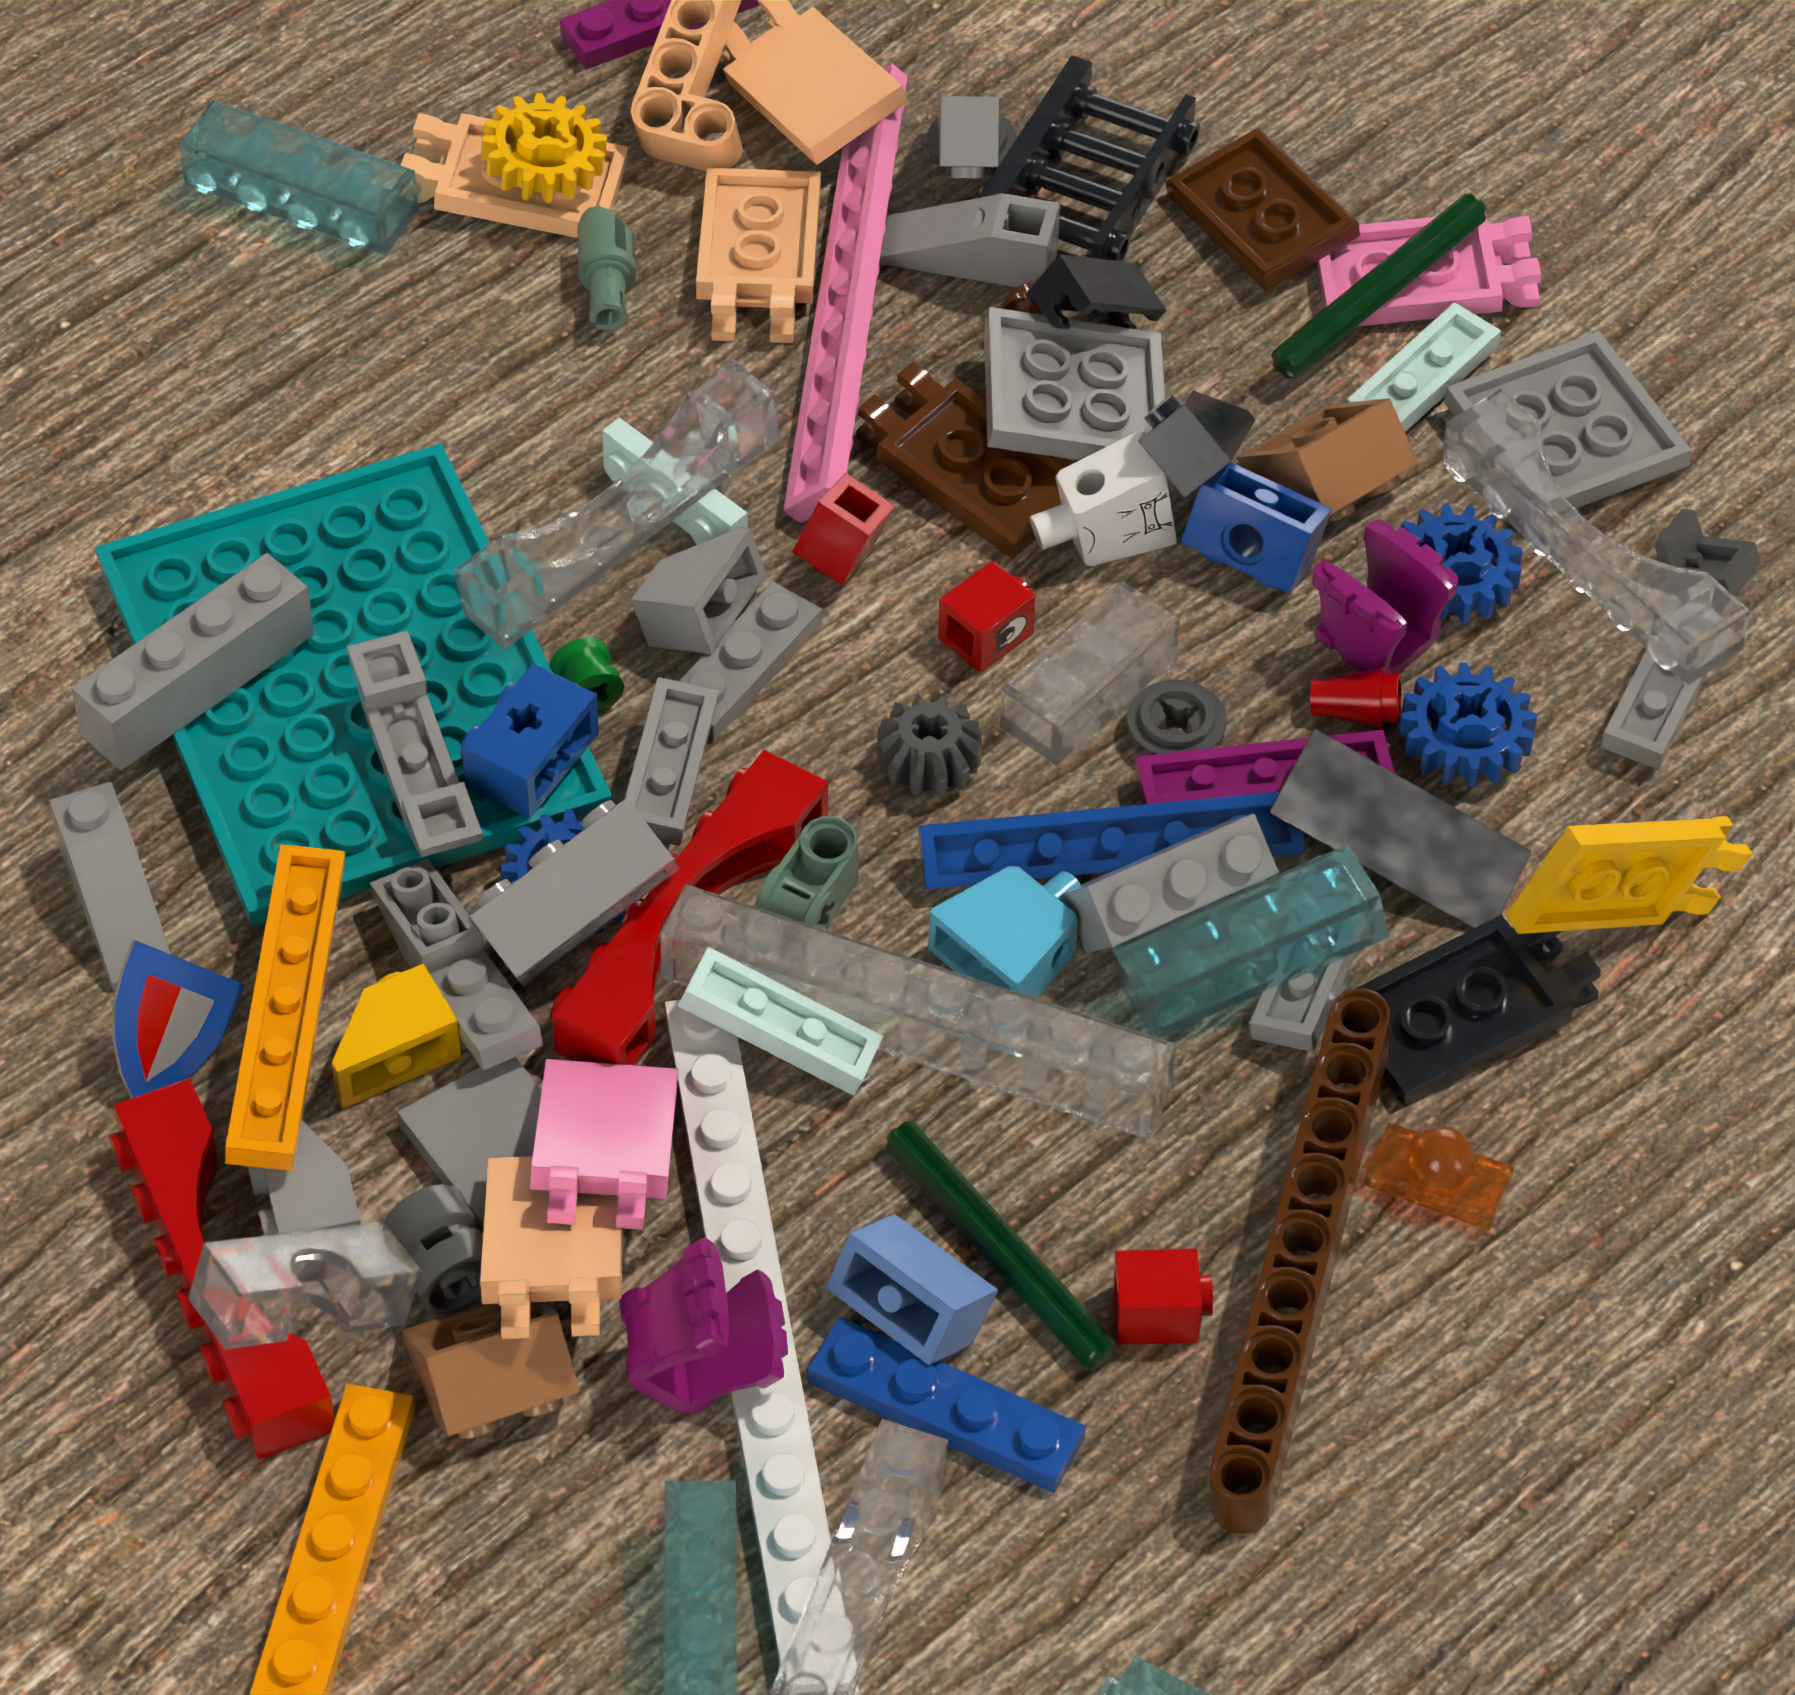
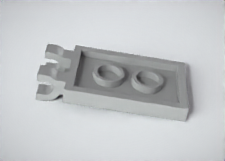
M516 1057L484 1071L479 1067L397 1112L401 1130L443 1184L455 1186L461 1191L477 1219L478 1229L482 1232L484 1230L488 1158L533 1156L542 1090ZM623 1234V1247H625L627 1243L626 1237Z

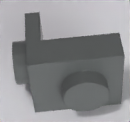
M1681 509L1655 542L1657 559L1661 564L1671 592L1733 599L1761 563L1755 542L1703 536L1696 512L1689 509Z

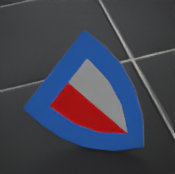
M132 939L120 971L112 1006V1041L118 1071L130 1098L132 1099L185 1080L198 1071L220 1044L235 1014L245 984Z

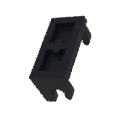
M1059 254L1025 293L1029 302L1037 304L1047 321L1058 329L1068 330L1070 328L1068 318L1062 314L1061 310L1080 312L1081 314L1108 315L1115 326L1137 329L1136 324L1131 322L1129 313L1143 314L1149 321H1158L1167 311L1137 264L1131 262Z

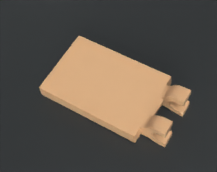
M757 0L759 6L771 17L766 22L769 30L750 43L742 29L733 22L724 46L726 50L722 52L725 62L729 64L723 68L729 85L816 165L908 102L903 86L818 10L811 7L799 16L788 0Z
M418 113L413 128V137L417 138L413 154H404L399 169V177L404 178L399 191V201L419 204L434 197V209L578 238L577 227L580 217L589 207L601 206L611 211L613 210L627 164L628 147L607 143L602 176H594L593 188L590 190L576 185L574 199L569 200L561 192L554 193L552 203H545L542 193L534 192L526 201L521 197L522 188L515 186L508 191H503L501 189L502 176L488 177L486 174L487 161L481 160V145L484 123L489 118L461 113L458 124L455 125L443 122L439 118Z
M707 168L696 277V299L711 300V314H713L711 339L713 341H735L737 307L770 308V343H793L795 303L813 304L821 172Z
M533 1156L488 1158L480 1287L482 1304H499L501 1306L502 1339L530 1338L531 1302L569 1301L571 1303L572 1336L600 1335V1301L602 1299H621L623 1228H616L618 1196L578 1193L574 1225L547 1223L549 1191L530 1189Z

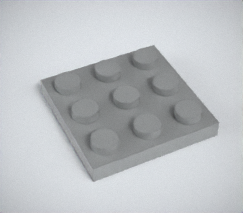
M989 307L984 321L987 447L1081 460L1141 430L1145 431L1149 424L1144 417L1165 399L1161 333L1068 319L1070 323L1068 330L1053 327L1044 315Z
M1600 331L1446 387L1444 404L1534 524L1689 466L1691 448Z

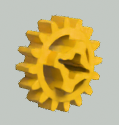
M536 93L534 103L529 104L519 96L513 97L512 110L498 105L495 108L494 120H485L481 160L487 161L486 174L488 177L502 176L501 189L503 191H508L515 186L522 188L521 197L526 201L534 192L542 193L545 203H552L554 193L561 192L569 200L574 199L576 185L590 190L593 188L594 176H602L607 136L600 134L601 121L598 118L585 120L587 107L583 104L576 106L572 110L566 108L565 96L560 95L554 104L546 103L542 93Z

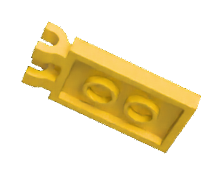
M1717 816L1711 819L1567 826L1506 913V916L1518 934L1662 925L1673 911H1685L1697 915L1709 914L1721 896L1714 887L1701 888L1693 882L1704 868H1717L1730 872L1740 871L1753 853L1747 844L1736 845L1725 840L1726 835L1733 827L1728 816Z

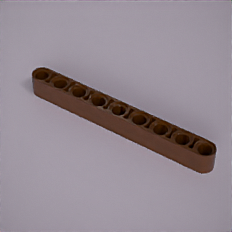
M1354 988L1345 991L1335 999L1331 1006L1210 1466L1211 1512L1215 1521L1221 1527L1233 1533L1248 1534L1259 1530L1269 1521L1273 1513L1388 1059L1390 1008L1381 995L1369 989ZM1355 1029H1364V1030H1367L1368 1032H1365V1033H1355V1032H1353L1352 1030H1355ZM1341 1083H1350L1356 1086L1345 1088L1339 1087L1337 1085ZM1326 1138H1337L1342 1141L1337 1143H1326L1321 1140ZM1313 1193H1319L1329 1197L1324 1199H1311L1306 1196ZM1297 1250H1308L1314 1252L1315 1254L1307 1257H1300L1291 1254V1252ZM1283 1307H1293L1300 1310V1312L1292 1315H1283L1275 1310ZM1268 1365H1278L1286 1370L1277 1374H1268L1259 1369ZM1253 1424H1262L1271 1428L1269 1431L1261 1434H1253L1244 1430L1245 1427ZM1237 1484H1247L1256 1490L1241 1495L1232 1493L1227 1489Z

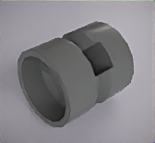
M433 1185L411 1193L397 1203L385 1218L382 1225L383 1235L399 1264L407 1269L408 1280L423 1307L430 1313L447 1314L460 1311L482 1299L480 1276L483 1232L478 1229L477 1219L461 1191L452 1185Z

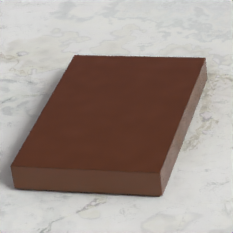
M1259 127L1165 181L1167 195L1266 292L1360 236L1359 222Z

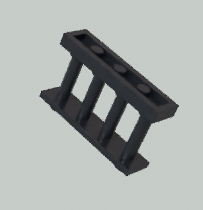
M1071 55L977 198L1002 193L1028 198L1032 191L1039 192L1043 188L1108 211L1110 213L1100 229L1059 215V240L1091 251V258L1124 261L1129 249L1132 233L1182 154L1189 156L1195 148L1200 133V124L1194 122L1196 97L1185 94L1171 118H1164L1098 95L1097 89L1091 86L1092 62ZM1089 116L1157 140L1148 154L1144 155L1075 131L1073 128L1079 119L1086 120ZM1065 152L1134 176L1125 190L1121 192L1050 167V163L1056 154L1062 156Z

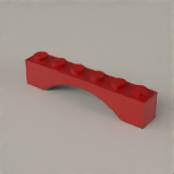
M766 750L760 753L748 769L745 767L739 769L729 784L724 800L714 812L708 810L701 816L693 831L692 840L680 855L672 854L679 870L651 890L644 899H639L628 908L620 930L609 943L602 942L596 947L588 961L586 972L573 988L566 987L555 999L550 1011V1021L553 1024L554 1051L571 1061L636 1066L656 1041L654 1004L656 983L665 957L682 929L706 904L733 885L779 865L802 833L803 828L814 819L828 816V781Z
M190 1078L113 1105L119 1131L108 1136L114 1157L122 1173L131 1169L135 1173L139 1184L131 1186V1192L143 1224L156 1222L161 1236L153 1239L154 1247L166 1277L178 1273L184 1289L176 1292V1297L188 1329L193 1330L201 1327L207 1343L200 1345L199 1350L209 1379L213 1385L222 1381L225 1382L231 1398L223 1400L222 1403L234 1437L238 1440L248 1436L257 1459L261 1460L331 1433L335 1422L331 1394L307 1340L276 1327L249 1308L223 1281L206 1251L203 1241L202 1224L208 1192L219 1163L212 1127Z

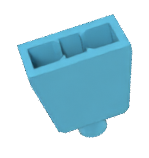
M1008 866L929 911L928 950L1015 1022L1027 1011L1074 956L1077 946L1078 918L1066 906L1061 893L1081 884L1072 874L1061 871L1042 886L1020 867Z

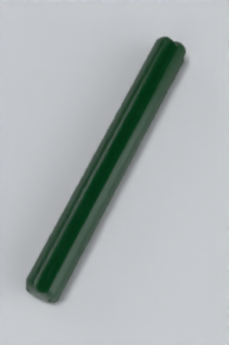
M1471 193L1462 195L1275 348L1271 356L1273 359L1272 366L1276 372H1281L1287 379L1295 378L1485 222L1486 215L1484 211L1486 206L1483 201L1477 200Z
M905 1121L898 1128L892 1129L886 1137L888 1142L886 1148L890 1155L1086 1369L1092 1371L1109 1362L1115 1354L1114 1348L1116 1343L1114 1338L918 1125L911 1121Z

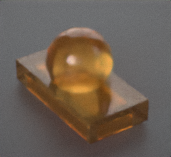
M1389 1122L1367 1169L1364 1186L1490 1231L1512 1181L1514 1167L1475 1153L1468 1137L1455 1128L1436 1126L1419 1133Z

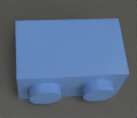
M896 1214L849 1234L825 1287L928 1365L973 1344L998 1292V1289Z

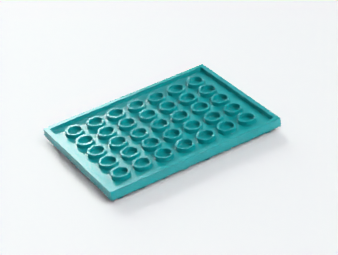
M442 443L95 547L99 567L132 645L266 553L270 554L308 587L314 635L171 735L251 928L264 924L267 921L280 844L345 851V869L339 898L342 899L370 890L371 882L426 859H429L432 865L438 868L504 847L507 844L519 842L518 829L526 826L534 831L540 830V815L545 813L552 818L554 823L563 821L566 809H573L576 821H582L602 803L609 800L613 801L611 791L588 746L530 819L466 788L483 833L482 841L420 857L407 831L367 722L349 661L347 646L408 630L426 679L428 699L459 783L464 782L465 787L464 762L460 752L464 738L469 730L476 724L482 725L496 708L503 689L510 682L517 683L532 663L552 672Z

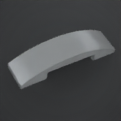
M408 630L347 646L354 679L381 764L401 817L420 857L482 841L483 833L464 782L459 783L428 699L426 679Z

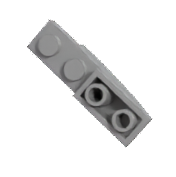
M429 859L402 868L393 874L370 883L372 894L408 966L411 969L421 964L425 965L456 1016L461 1051L468 1048L484 1071L543 1045L538 1023L486 953L480 929Z

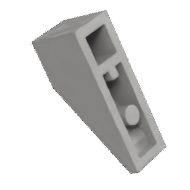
M107 782L51 799L49 802L59 849L113 991H116L120 971L132 939L168 954L171 953L129 826L112 782Z

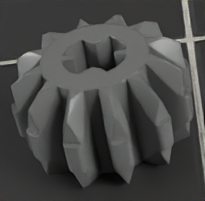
M918 693L912 701V707L895 702L890 712V718L882 719L881 725L877 730V744L879 745L877 747V762L880 765V771L888 773V779L891 781L893 789L910 785V791L915 800L924 790H933L940 800H942L947 792V786L964 791L966 783L969 781V775L976 774L978 767L981 765L982 749L979 747H981L982 731L979 728V722L970 720V713H968L966 704L949 708L944 693L935 703L925 702Z

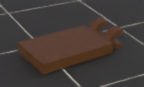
M914 361L898 373L897 382L905 388L895 396L894 404L897 407L911 414V416L906 420L902 419L894 413L886 402L874 394L858 409V415L866 422L856 429L855 437L867 446L877 448L876 459L1007 556L1014 559L1036 539L1031 526L1030 516L1061 505L1055 476L1061 469L1073 464V462L1067 458L987 447L986 399L957 378L943 387L933 380L930 374Z

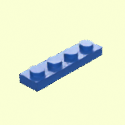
M840 1316L808 1367L809 1384L1054 1494L1085 1440V1425L944 1362L937 1361L928 1365L900 1343Z

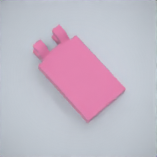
M1486 215L1485 222L1357 327L1435 319L1454 302L1473 314L1502 312L1503 299L1521 308L1540 307L1537 283H1541V271L1538 258H1531L1528 241H1532V229L1529 216L1515 217L1502 223L1488 224ZM1436 217L1359 225V237L1317 261L1324 307L1326 308Z
M546 1059L531 1164L530 1189L549 1191L547 1223L574 1225L578 1193L618 1196L616 1228L643 1230L646 1198L667 1199L678 1069Z

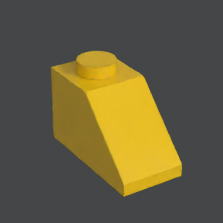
M424 964L404 972L388 974L376 984L363 989L332 1061L336 1097L342 1110L462 1058L458 1020Z

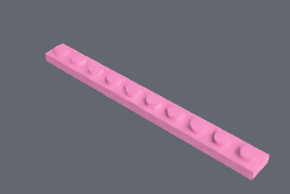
M893 63L885 67L884 70L903 86L904 91H906L908 76ZM905 105L842 147L783 512L799 524L811 517L818 501L844 473L847 474L849 455L853 446L852 436L856 410L860 400L859 390L863 364L866 359L869 325L873 315L872 306L875 286L880 270L879 260L883 236L886 230L885 221L889 195L892 190L891 182L894 162L898 151L900 123Z

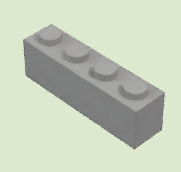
M264 554L73 686L71 689L80 735L115 767L122 771L312 637L314 630L308 587L270 554Z

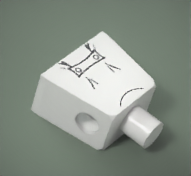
M1144 430L1133 433L1061 469L1055 477L1061 505L1030 516L1034 535L1042 550L1072 539L1083 563L1095 566L1177 544L1166 475L1138 442Z

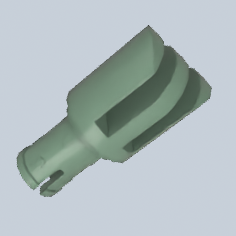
M601 206L589 207L581 215L577 227L579 280L585 288L590 290V322H595V327L598 329L614 330L624 325L627 320L625 291L633 284L636 278L635 233L621 219L614 218V212Z

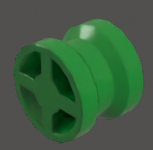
M586 637L571 641L556 651L550 660L549 666L554 674L597 694L598 713L613 706L623 694L624 683L618 670L610 666L612 659L605 643L598 638Z

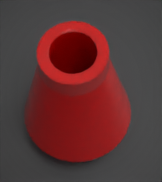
M1385 667L1326 679H1312L1310 708L1312 716H1327L1384 729L1385 723L1400 722L1402 707L1400 673H1386Z

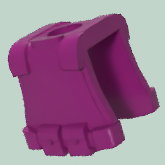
M1376 519L1365 526L1363 537L1368 564L1367 587L1344 570L1324 559L1314 567L1312 585L1319 590L1321 607L1320 625L1316 627L1314 635L1328 649H1337L1342 659L1358 671L1385 667L1386 673H1400L1424 654L1438 638L1441 630L1440 616L1443 608L1457 592L1458 576L1448 567L1442 566L1444 558L1427 544L1419 547V538L1402 527L1395 531L1394 527L1386 521Z
M701 1238L685 1247L684 1257L671 1269L644 1288L636 1287L628 1290L619 1300L621 1321L626 1325L629 1354H627L625 1361L627 1380L639 1392L674 1411L697 1413L713 1405L714 1399L725 1394L755 1386L765 1389L784 1377V1366L781 1359L788 1355L787 1332L781 1328L785 1325L782 1302L775 1297L770 1278L757 1269L742 1277L740 1282L726 1293L723 1266L719 1252L714 1242L709 1239Z

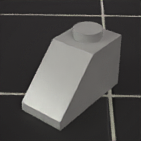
M938 97L939 166H951V178H985V167H998L999 97Z
M739 527L661 559L631 599L635 615L640 622L648 647L712 654L767 576L751 528Z

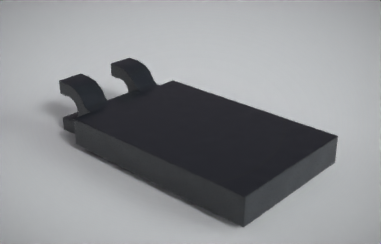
M1501 914L1357 988L1377 992L1386 1000L1390 1008L1389 1055L1383 1078L1403 1106L1406 1107L1570 1023L1573 1008L1581 1007L1598 999L1599 991L1592 982L1600 978V968L1590 955L1585 952L1549 974L1540 961L1562 953L1563 944L1556 935L1563 931L1518 934ZM1355 1029V1030H1352V1031L1355 1032V1033H1365V1032H1368L1367 1030H1364V1029Z

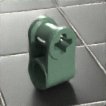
M822 816L810 821L803 828L802 833L780 864L772 869L763 882L755 903V915L766 921L774 917L801 930L803 939L811 943L819 941L829 928L835 913L851 890L855 888L859 879L857 833L853 826L843 818L835 816ZM834 856L836 858L825 859L823 857Z

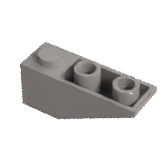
M1002 193L889 215L883 236L879 264L1012 287L1035 283L1056 259L1059 242L1060 203Z
M302 1121L293 1171L248 1166L254 1195L267 1193L270 1209L259 1211L266 1250L280 1248L285 1274L365 1256L361 1221L347 1164Z

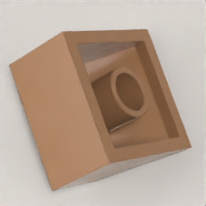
M1390 398L1328 404L1237 457L1241 467L1331 508L1327 523L1337 521L1351 514L1355 510L1353 502L1365 494L1372 497L1395 488L1401 483L1399 474L1418 464Z
M531 1302L530 1338L502 1339L501 1306L499 1304H479L401 1330L404 1344L435 1422L447 1436L458 1434V1437L461 1439L482 1436L495 1430L499 1426L497 1421L499 1419L522 1411L525 1416L529 1417L547 1414L564 1405V1397L580 1392L558 1313L546 1302Z

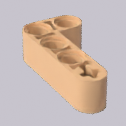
M671 0L631 107V116L641 148L647 155L707 171V168H732L737 164L742 154V144L733 112L726 104L705 98L741 0ZM695 23H707L702 28L696 30L687 29ZM688 71L683 77L668 78L674 72ZM661 119L670 120L664 126L658 128L650 127L655 121ZM711 133H724V135L717 140H703L707 135Z

